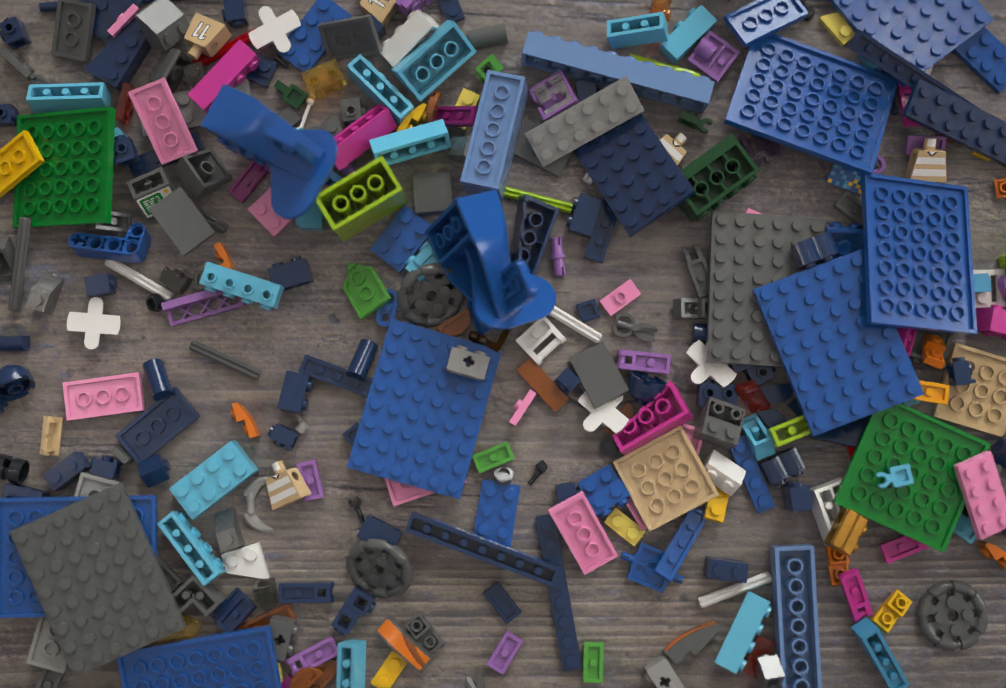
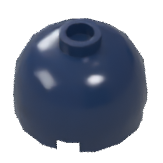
M5 365L0 369V400L1 397L6 398L7 401L20 399L29 394L27 390L31 389V387L35 388L33 376L25 367Z
M632 371L628 380V389L630 395L636 399V403L647 405V403L653 402L659 393L662 394L667 384L666 381L657 376L654 378L647 376L648 373Z

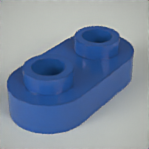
M392 289L386 290L393 297V301L385 304L376 313V321L382 327H389L391 318L396 320L398 310L397 292ZM389 315L390 319L383 321V316Z

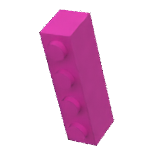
M239 39L187 95L202 110L208 113L222 85L225 84L235 88L237 85L242 84L246 75L258 67L259 57Z
M381 104L376 105L334 137L337 142V158L333 168L338 171L346 168L350 162L361 157L371 147L370 139L391 134L398 127L389 108Z

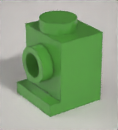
M493 54L489 55L475 68L476 73L474 75L481 83L486 78L485 67L488 66L492 71L497 72L504 69Z

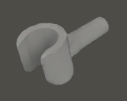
M295 414L299 422L295 427L300 434L306 433L309 430V425L303 420L301 415Z

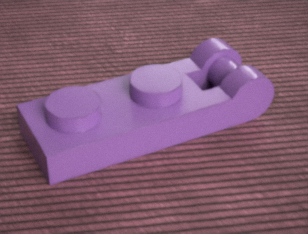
M617 349L618 363H616L618 369L669 374L671 355ZM626 356L632 357L631 364L625 363Z
M332 635L288 657L285 660L286 666L289 665L292 671L290 672L291 676L293 677L295 672L301 668L316 667L337 656L338 644ZM300 660L302 666L299 668L296 663V661Z

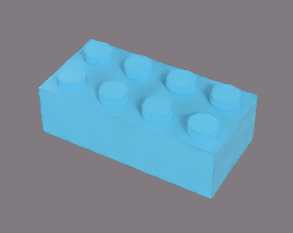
M446 20L395 65L391 71L415 100L421 102L477 51L454 21Z
M233 440L170 487L169 490L190 518L194 520L202 516L251 478L259 469L237 440Z

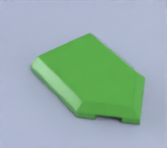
M348 263V273L342 289L359 319L362 320L390 302L391 297L374 267Z

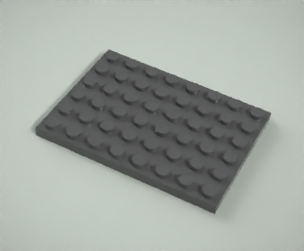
M712 210L710 218L706 363L784 368L752 290L806 270L805 267L799 269L790 247L795 243L825 233L826 219ZM817 262L816 264L818 266L820 264H823V262Z
M123 482L10 531L74 678L186 627V623Z

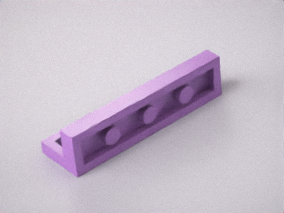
M205 290L162 302L161 306L162 310L167 312L170 326L173 327L245 306V303L241 302L242 298L238 297L239 303L231 305L226 302L228 297H224L222 291L216 290V293ZM217 299L222 303L218 309L212 310L208 308L211 300ZM199 304L203 307L198 315L190 313L193 305ZM180 309L185 312L181 320L174 321L172 311Z

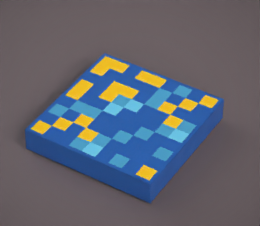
M833 164L826 183L862 196V174Z

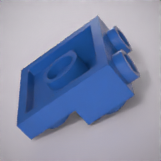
M830 222V225H825V233L830 232L838 250V254L834 256V259L860 249L864 251L863 227H861V224L849 223V226H841L842 223Z
M610 464L577 483L597 517H606L612 513V508L617 505L622 507L629 502L630 494Z

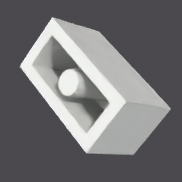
M713 450L703 462L714 485L729 496L741 486L746 470L716 450Z

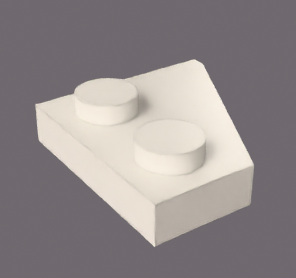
M260 542L221 554L226 573L260 579L270 578Z

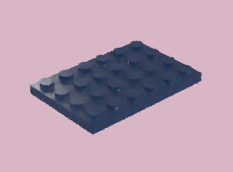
M641 113L573 150L630 237L696 193Z

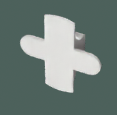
M264 6L260 8L259 17L264 25L248 33L252 44L257 49L273 44L280 52H288L291 48L288 36L290 32L301 26L298 16L293 10H290L276 18L270 7Z
M99 297L90 299L88 313L69 312L67 318V331L85 332L84 345L91 350L98 347L100 334L118 335L121 326L120 316L103 314L104 304L103 300Z
M700 340L692 344L686 352L697 365V368L691 374V380L695 384H701L708 378L709 380L714 379L724 388L737 375L726 364L706 363V345Z
M585 391L578 400L590 413L583 422L584 429L588 432H593L602 425L603 427L607 426L616 434L621 431L629 420L616 409L622 402L623 396L594 409Z

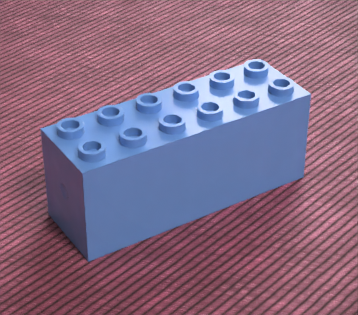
M487 70L460 180L466 193L478 194L496 190L499 199L503 200L529 94L526 78L523 76Z

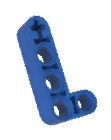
M138 222L129 227L125 238L74 233L69 237L68 244L81 257L140 263L147 255L151 235L145 226Z

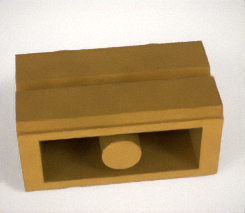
M841 508L824 544L843 555L853 554L858 548L857 541L859 537L863 536L867 530L866 524L868 520L851 509Z

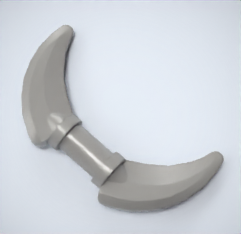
M260 477L253 480L243 492L247 499V510L243 517L252 528L263 532L273 531V528L264 524L256 515L255 495L266 483V479L270 477Z

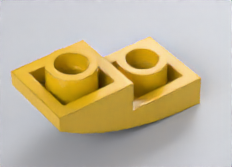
M423 103L411 111L399 125L396 132L414 127L413 123L419 126L422 121L425 122L428 116L426 115L427 104Z
M895 589L870 620L884 633H889L897 619L904 616L912 601L898 589Z

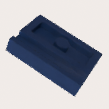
M256 53L260 59L259 65L254 71H250L245 79L268 89L269 82L272 80L279 64Z
M236 587L210 617L216 621L215 623L224 632L236 631L257 608V605L239 587Z

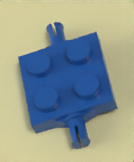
M640 542L634 555L622 551L620 559L630 562V569L626 578L663 593L669 582L654 573L653 570L665 551ZM676 573L673 581L682 584L684 576Z

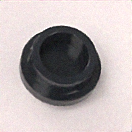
M158 293L151 294L146 299L148 309L153 312L162 311L161 303L164 302V299Z
M612 436L602 439L600 449L605 455L611 456L618 452L619 448Z

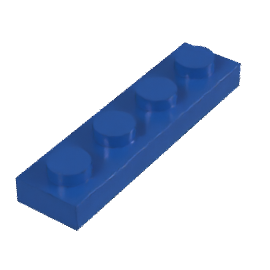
M743 434L739 437L738 446L729 450L735 464L746 470L743 483L756 513H761L775 507V503L746 435Z
M696 507L687 512L653 570L654 573L668 582L673 580L706 522V519H703L704 512Z

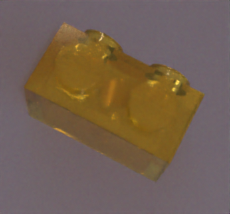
M336 58L301 73L312 99H320L332 90L339 91L347 84Z

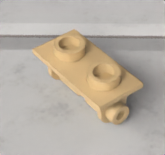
M43 417L40 454L59 456L63 417Z

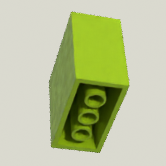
M383 156L323 190L316 199L332 229L343 242L408 204L402 187Z

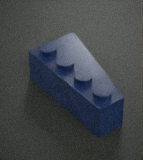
M136 18L84 68L92 77L104 82L122 94L126 91L151 49Z
M526 194L518 196L511 263L523 260L529 268V273L536 276L560 210L559 208Z

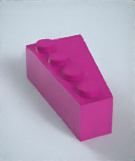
M991 305L989 308H976L977 332L982 331V335L997 336L1006 340V310H1003V306Z
M671 380L666 384L662 394L659 393L653 402H649L646 406L640 408L639 412L632 419L628 420L626 426L621 431L612 435L620 452L624 455L694 419L679 390Z

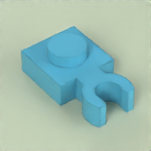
M909 464L887 468L889 474L883 472L874 474L875 477L882 476L884 478V482L877 484V487L884 488L889 483H891L893 488L914 484Z

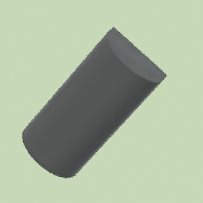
M505 24L467 31L469 42L475 50L508 44Z

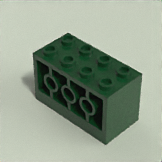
M733 134L727 136L681 169L696 193L680 203L679 207L690 222L695 219L700 221L707 216L710 208L712 210L717 209L726 201V197L729 200L741 190V186L746 188L757 178L756 174L760 170Z

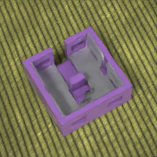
M562 70L529 89L534 102L539 106L538 110L544 121L579 103L571 84Z

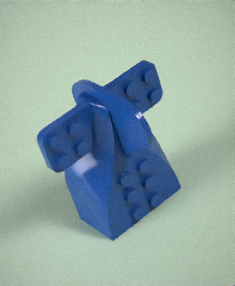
M222 85L201 126L216 136V141L226 146L231 152L239 153L244 158L250 161L253 160L263 167L265 165L270 167L271 204L278 216L287 220L302 216L312 207L325 182L328 186H332L342 180L332 170L337 158V142L334 136L326 130H297L256 98L228 85Z
M496 190L456 198L426 229L425 233L437 262L444 270V274L446 273V266L453 271L446 274L447 279L468 298L467 308L471 314L476 331L480 335L489 333L493 329L505 330L540 320L553 310L556 304V294L552 285L545 279L530 274L529 268L523 260L511 263L506 220Z

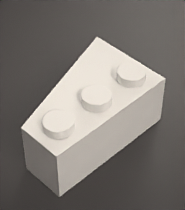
M418 9L412 11L407 17L408 20L395 29V34L382 43L383 51L381 54L393 67L440 27L429 14Z
M836 478L810 488L812 512L823 542L840 509L844 508L832 502L842 478Z

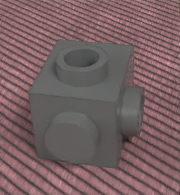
M360 97L341 99L342 119L345 126L351 125L366 114V108L362 107Z

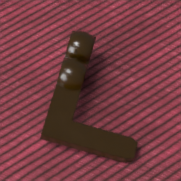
M474 330L470 331L468 337L470 341L484 345L499 353L510 330H503L497 343L487 339L484 335H479Z

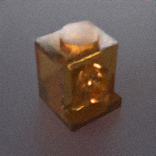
M652 0L650 14L664 12L666 21H670L671 10L669 8L672 0Z

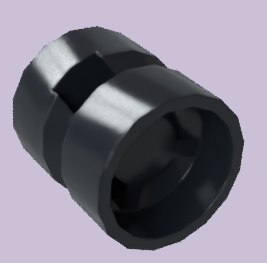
M0 454V480L7 479L11 483L22 484L29 472V461L21 458L14 459L10 455Z

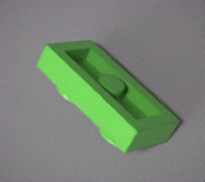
M508 441L472 455L479 473L515 459Z
M584 641V683H603V642Z

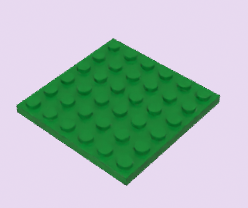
M109 106L17 115L16 136L23 130L28 131L45 162L14 187L12 228L18 229L20 217L30 218L31 228L111 224L116 108Z
M902 403L869 416L832 502L851 509L863 517L944 553L965 506L953 465L988 451L991 444ZM902 464L910 465L914 484L893 488L891 483H889L887 487H877V484L884 482V478L882 476L875 477L874 474L878 472L889 474L887 469L889 467Z

